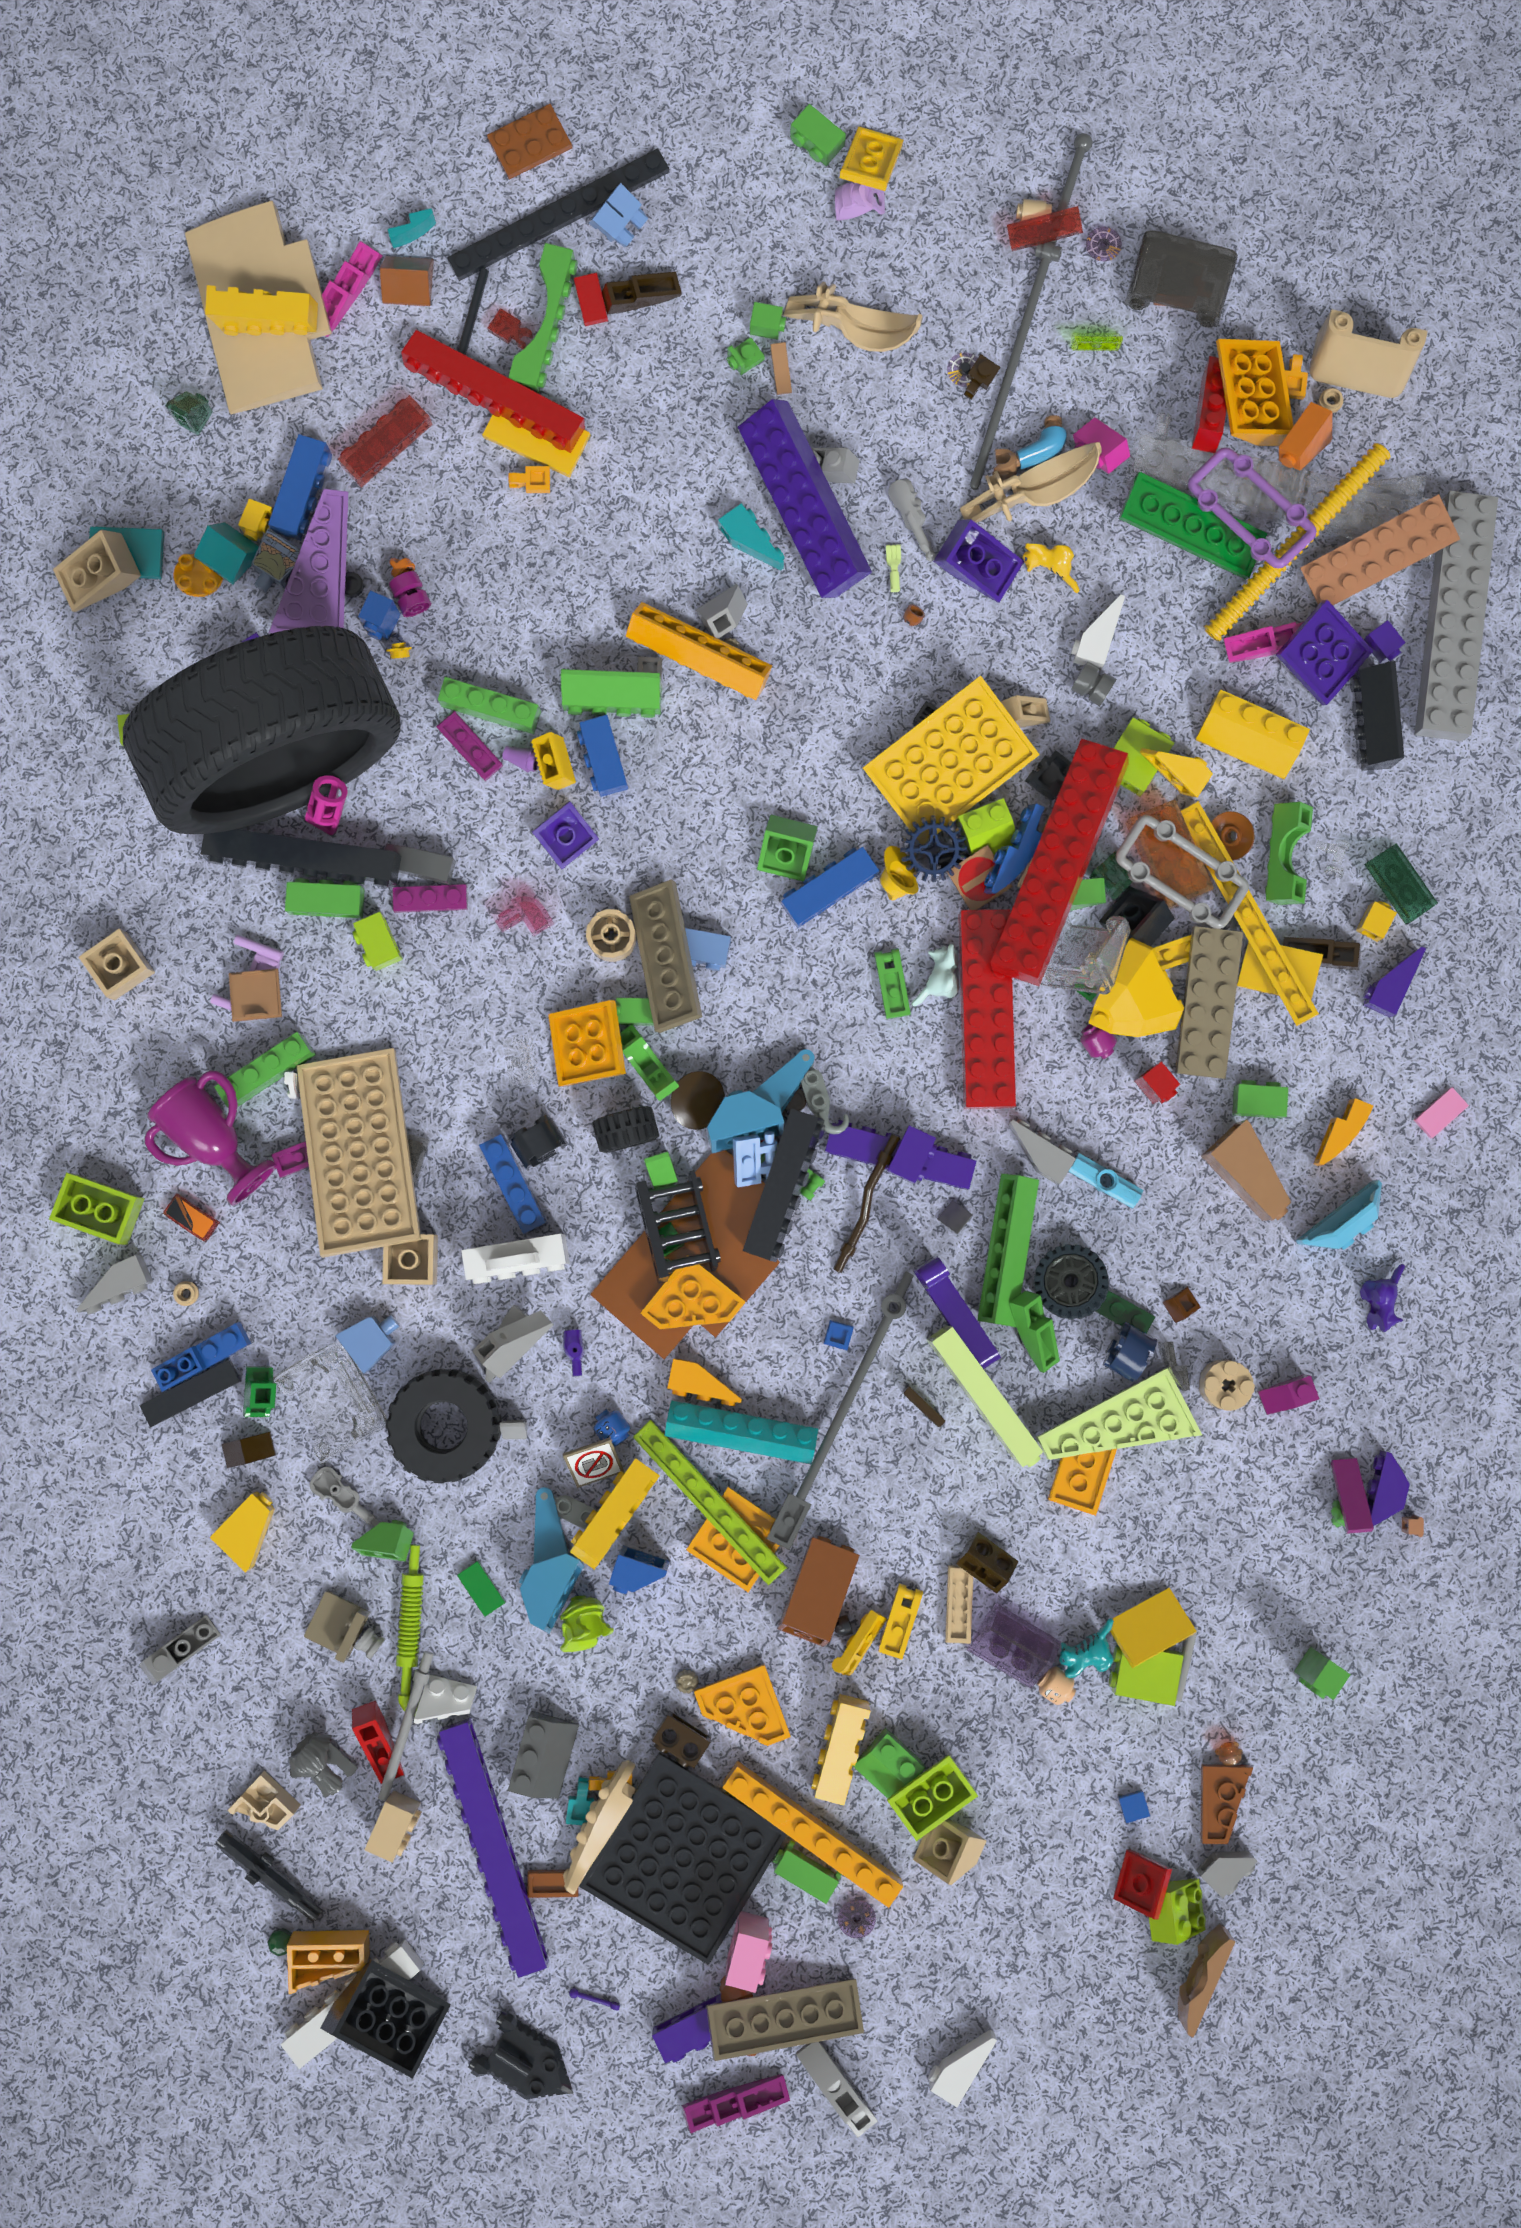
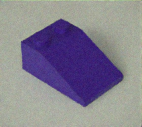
M972 519L957 521L933 561L948 574L997 603H1000L1024 563L1021 558Z

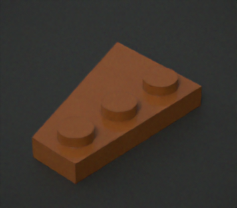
M1201 1764L1200 1841L1202 1844H1228L1241 1799L1246 1792L1245 1787L1248 1778L1253 1771L1251 1765Z

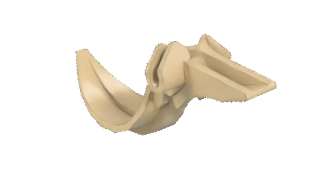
M826 282L818 285L816 295L789 297L783 316L813 321V332L819 331L821 324L828 327L834 325L842 330L844 337L856 347L876 352L897 349L908 342L918 332L923 320L921 314H900L850 304L846 298L834 295L835 284L827 286ZM806 306L817 307L814 309H805Z
M1100 442L1089 443L1069 450L1030 468L1019 476L1016 475L1004 481H1001L998 471H995V474L992 476H985L990 489L960 508L964 520L972 519L977 523L1003 511L1006 520L1011 521L1012 515L1009 509L1016 504L1028 502L1032 506H1049L1064 500L1082 487L1095 471L1099 455L1101 454ZM1012 489L1014 494L1006 497L1005 494L1008 493V490ZM996 498L997 502L981 511L980 504Z

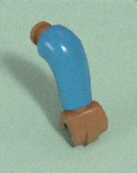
M1057 415L1046 417L1044 420L1045 428L1041 432L1040 438L1036 442L1017 450L1016 454L1008 449H995L996 464L998 465L994 468L992 475L995 474V471H998L1001 481L1017 475V467L1020 470L1049 460L1060 453L1067 440V432L1062 428V418Z

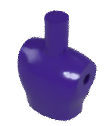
M566 1330L563 1333V1350L565 1355L571 1359L572 1377L582 1376L581 1360L585 1354L582 1330Z

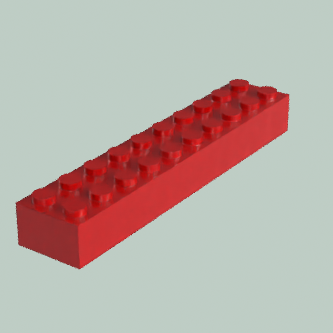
M1081 738L992 957L991 966L993 971L1040 987L1129 765L1128 753Z

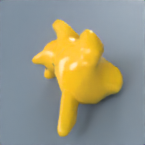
M1025 544L1027 551L1022 557L1027 566V572H1030L1035 567L1043 566L1060 576L1075 593L1079 592L1080 589L1077 582L1070 576L1071 561L1074 558V553L1070 547L1056 545L1048 549L1045 545Z

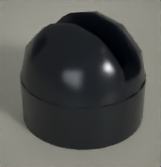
M847 1614L838 1617L834 1631L839 1636L853 1634Z

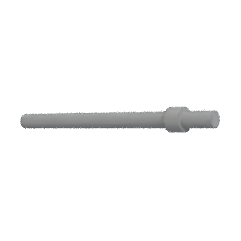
M424 1651L419 1669L415 1670L413 1677L414 1685L378 1799L386 1801L390 1795L423 1687L429 1680L430 1673L428 1671L434 1655L430 1651Z

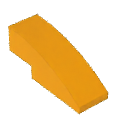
M1356 1098L1349 1100L1342 1119L1336 1117L1330 1120L1313 1164L1316 1166L1324 1165L1342 1152L1358 1135L1374 1106Z

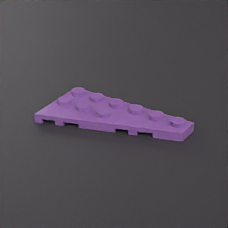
M323 489L268 634L310 626L344 628L348 491Z

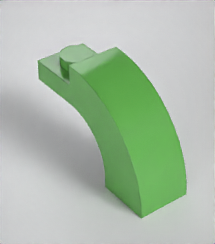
M630 1025L620 1033L623 1054L659 1101L679 1087L633 1025Z

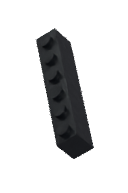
M790 1110L743 1248L744 1252L773 1262H777V1259L783 1255L785 1249L783 1241L786 1234H789L792 1229L793 1220L791 1218L794 1210L796 1211L800 1205L801 1197L799 1195L801 1189L808 1182L809 1173L807 1171L810 1163H813L816 1158L817 1149L815 1148L818 1139H821L824 1135L825 1125L823 1124L825 1120L798 1110Z

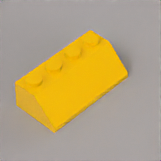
M1220 689L1211 703L1195 740L1281 779H1285L1298 757L1310 729Z

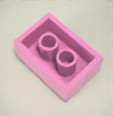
M744 1911L740 1912L726 1960L725 1985L756 1993L757 1985L763 1984L766 1973L765 1959L770 1958L773 1945L771 1943L772 1928L769 1927V1918Z

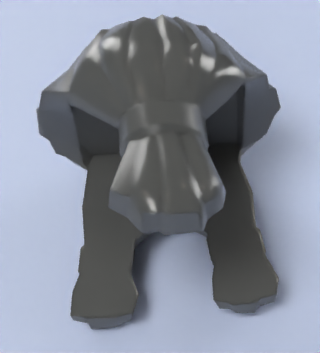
M313 1732L299 1742L296 1749L291 1752V1756L288 1757L290 1776L292 1778L311 1777L326 1798L329 1795L338 1793L343 1788L342 1778L332 1772L327 1764L337 1765L347 1777L352 1776L358 1767L344 1757L339 1749L330 1742L333 1735Z

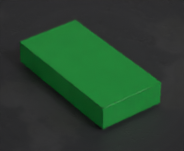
M479 1560L457 1575L484 1617L506 1603V1600Z

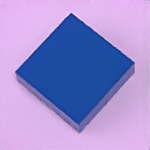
M830 1320L823 1344L847 1351L854 1327Z
M1142 1790L1118 1796L1126 1823L1150 1817Z

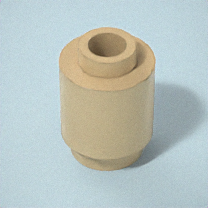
M1023 199L1022 204L1018 203L1016 219H1020V224L1042 227L1044 224L1049 225L1052 204H1047L1043 200Z

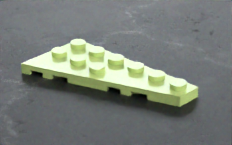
M1164 1368L1036 1436L1046 1458L1051 1460L1200 1436L1202 1433L1169 1369Z

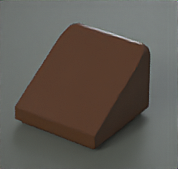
M1188 1286L1163 1301V1305L1175 1323L1188 1318L1201 1308Z

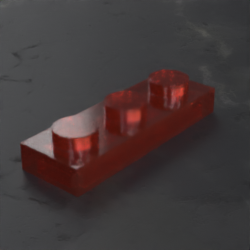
M1078 206L1007 225L1012 252L1083 233Z

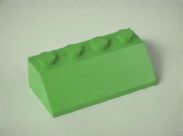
M561 669L562 707L564 711H568V714L581 715L582 712H592L595 716H604L607 713H616L620 717H630L631 713L641 714V717L654 718L655 714L661 715L662 683L660 673Z

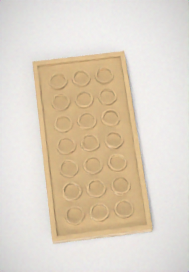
M390 1048L297 1065L320 1256L324 1258L421 1240L395 1049Z

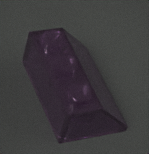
M996 1603L986 1614L971 1640V1644L967 1647V1651L1032 1689L1053 1666L1061 1641Z

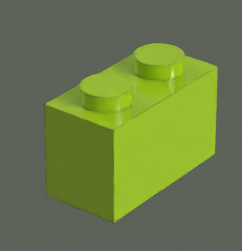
M381 912L353 923L355 931L352 934L358 945L362 944L365 950L362 957L367 967L372 966L375 971H378L403 960L388 923Z

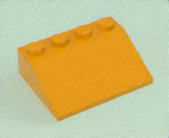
M1216 340L1231 436L1257 446L1281 445L1294 424L1280 341Z

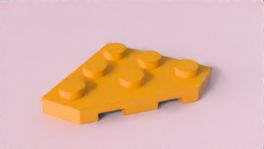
M699 1264L676 1269L640 1314L659 1329L731 1322L746 1302Z
M765 1663L694 1690L702 1716L710 1720L713 1719L727 1728L758 1740V1742L766 1746L791 1737Z

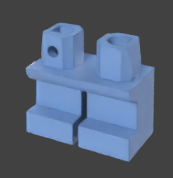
M620 183L590 220L589 224L601 231L610 242L615 240L623 247H626L634 238V235L625 228L627 223L630 221L637 229H640L648 220V217L640 209L642 204Z

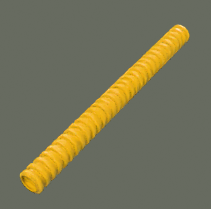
M1374 443L1372 445L1373 449H1368L1367 455H1363L1361 457L1362 460L1356 462V467L1353 466L1350 469L1351 472L1345 474V479H1340V484L1334 486V491L1330 490L1328 492L1329 496H1325L1323 502L1317 504L1318 508H1314L1312 514L1306 516L1316 527L1315 537L1319 535V531L1325 529L1324 525L1330 524V519L1336 517L1335 513H1340V508H1344L1347 505L1346 502L1352 500L1351 496H1355L1358 493L1357 490L1363 488L1362 484H1367L1369 482L1368 478H1372L1374 472L1380 470L1379 466H1383L1385 460L1391 458L1389 451L1383 445ZM1297 526L1296 532L1290 533L1291 537H1287L1285 543L1279 545L1280 549H1276L1274 555L1278 559L1281 558L1306 531L1301 526ZM1264 561V566H1260L1258 572L1252 574L1253 578H1249L1247 584L1241 586L1242 590H1237V595L1231 597V602L1227 601L1225 603L1226 607H1222L1220 609L1221 612L1215 614L1216 618L1209 621L1210 624L1204 626L1207 634L1214 640L1221 641V636H1225L1227 630L1233 628L1232 624H1236L1238 622L1237 619L1243 617L1242 613L1248 612V607H1252L1254 601L1260 599L1259 595H1263L1265 593L1264 590L1270 588L1269 584L1275 583V578H1279L1281 572L1287 570L1286 566L1277 569Z

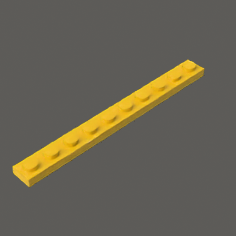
M1199 801L1177 813L1194 845L1221 863L1225 861L1233 863ZM1206 865L1224 899L1229 904L1239 886L1232 881H1219L1215 876V870ZM1248 889L1234 916L1297 1027L1318 1016L1319 1013Z

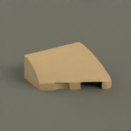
M263 1771L227 1811L233 1815L236 1812L250 1816V1821L262 1822L270 1828L279 1830L295 1814L301 1804L267 1772Z

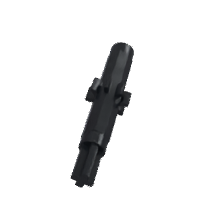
M227 1829L214 1843L226 1856L247 1872L245 1879L253 1886L260 1882L284 1903L286 1902L290 1907L296 1908L312 1922L316 1921L322 1913L323 1909L305 1896L304 1892L295 1883L272 1865L274 1858L267 1852L260 1856Z

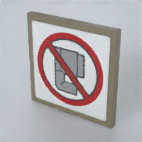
M611 1438L563 1453V1458L577 1488L618 1475L620 1471L624 1472Z

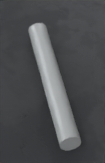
M1197 1632L1186 1638L1182 1651L1183 1662L1176 1701H1182Z

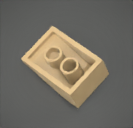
M100 530L53 569L72 612H77L127 588L141 576L122 534L106 530Z

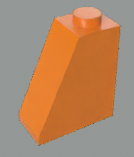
M1310 402L1279 446V461L1288 468L1293 467L1301 471L1331 442L1332 411Z

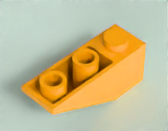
M677 1358L673 1359L667 1389H672V1394L684 1397L687 1396V1393L697 1394L696 1399L710 1402L712 1397L721 1399V1404L735 1406L736 1402L741 1403L742 1398L701 1364Z

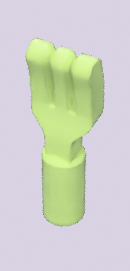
M886 545V562L891 567L890 591L899 592L900 577L898 566L901 563V545Z

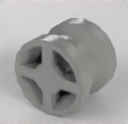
M369 1627L354 1648L365 1652L366 1657L370 1660L384 1643L385 1638L374 1634V1630Z

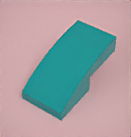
M432 208L410 213L411 223L388 229L393 248L406 245L420 238L436 224Z

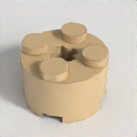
M606 909L598 912L591 919L586 929V938L590 949L598 958L604 961L617 962L623 960L633 952L636 945L637 935L633 922L619 910ZM609 931H614L615 934H618L612 941H609V938L605 939V936H609Z
M1215 1360L1207 1364L1201 1371L1199 1392L1209 1405L1222 1410L1232 1411L1246 1405L1254 1393L1255 1385L1249 1370L1241 1363L1231 1360ZM1224 1380L1230 1381V1388L1228 1390L1222 1389V1386H1224L1222 1382Z

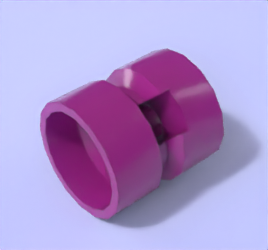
M409 571L402 573L389 582L394 598L399 599L397 604L403 617L416 616L431 606L432 603L426 591L422 589L423 584L417 572Z

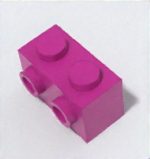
M1095 417L1073 434L1074 449L1089 443L1100 442L1101 454L1099 455L1096 468L1102 469L1108 474L1130 457L1127 439Z

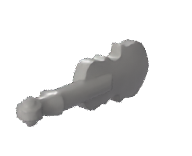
M909 479L897 480L889 487V498L894 507L900 510L906 528L913 531L920 549L926 553V560L933 561L936 557L935 552L931 548V542L927 540L921 527L925 522V514L921 510V500L918 497L915 498L917 492L914 491Z
M324 1467L317 1471L310 1481V1489L322 1501L326 1498L331 1499L333 1505L338 1507L341 1512L349 1513L353 1511L373 1527L381 1522L359 1504L360 1497L356 1491L351 1490L350 1486H344L341 1483L342 1475H338L330 1467Z

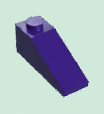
M1420 947L1414 950L1372 985L1369 984L1363 994V998H1365L1363 1006L1389 1018L1397 1015L1426 948Z

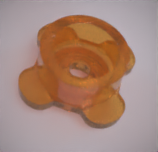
M1226 1742L1219 1748H1216L1215 1753L1219 1755V1760L1224 1765H1234L1241 1760L1243 1750L1238 1748V1742Z

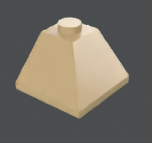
M946 1819L923 1836L913 1860L948 1885H952L977 1864L987 1840L972 1830Z

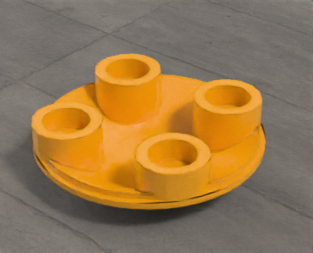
M194 554L181 555L173 572L176 586L183 593L193 597H205L213 594L218 590L223 581V577L197 560Z

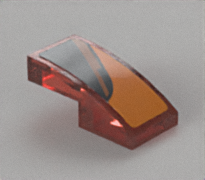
M178 1193L175 1194L163 1212L165 1216L203 1242L209 1240L220 1223L208 1212L197 1207Z

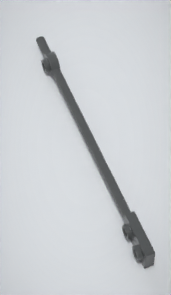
M905 1271L895 1293L886 1296L882 1300L881 1311L884 1316L796 1496L788 1493L767 1536L768 1540L790 1550L812 1505L806 1502L805 1499L893 1319L902 1317L906 1311V1302L903 1298L914 1277L911 1273ZM891 1302L897 1304L898 1308L895 1312L889 1310Z

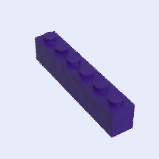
M838 1120V1123H832V1126H840L843 1120ZM850 1122L843 1132L839 1134L829 1133L824 1153L873 1166L878 1161L876 1159L880 1150L884 1149L892 1134L886 1132L885 1136L875 1134L876 1129L862 1126L861 1130L852 1128L853 1123ZM899 1140V1142H898V1144H897V1146H896V1148H895V1150H894L892 1156H894V1154H895V1152H896V1150H897V1148H898V1146H899L901 1140ZM938 1146L932 1159L927 1157L924 1167L927 1170L923 1179L969 1190L977 1161L971 1159V1154L958 1151L957 1155L947 1153L948 1148Z

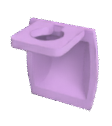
M851 181L835 189L836 220L855 218L872 209L880 215L885 213V195L882 190ZM874 193L878 195L879 205L874 197Z

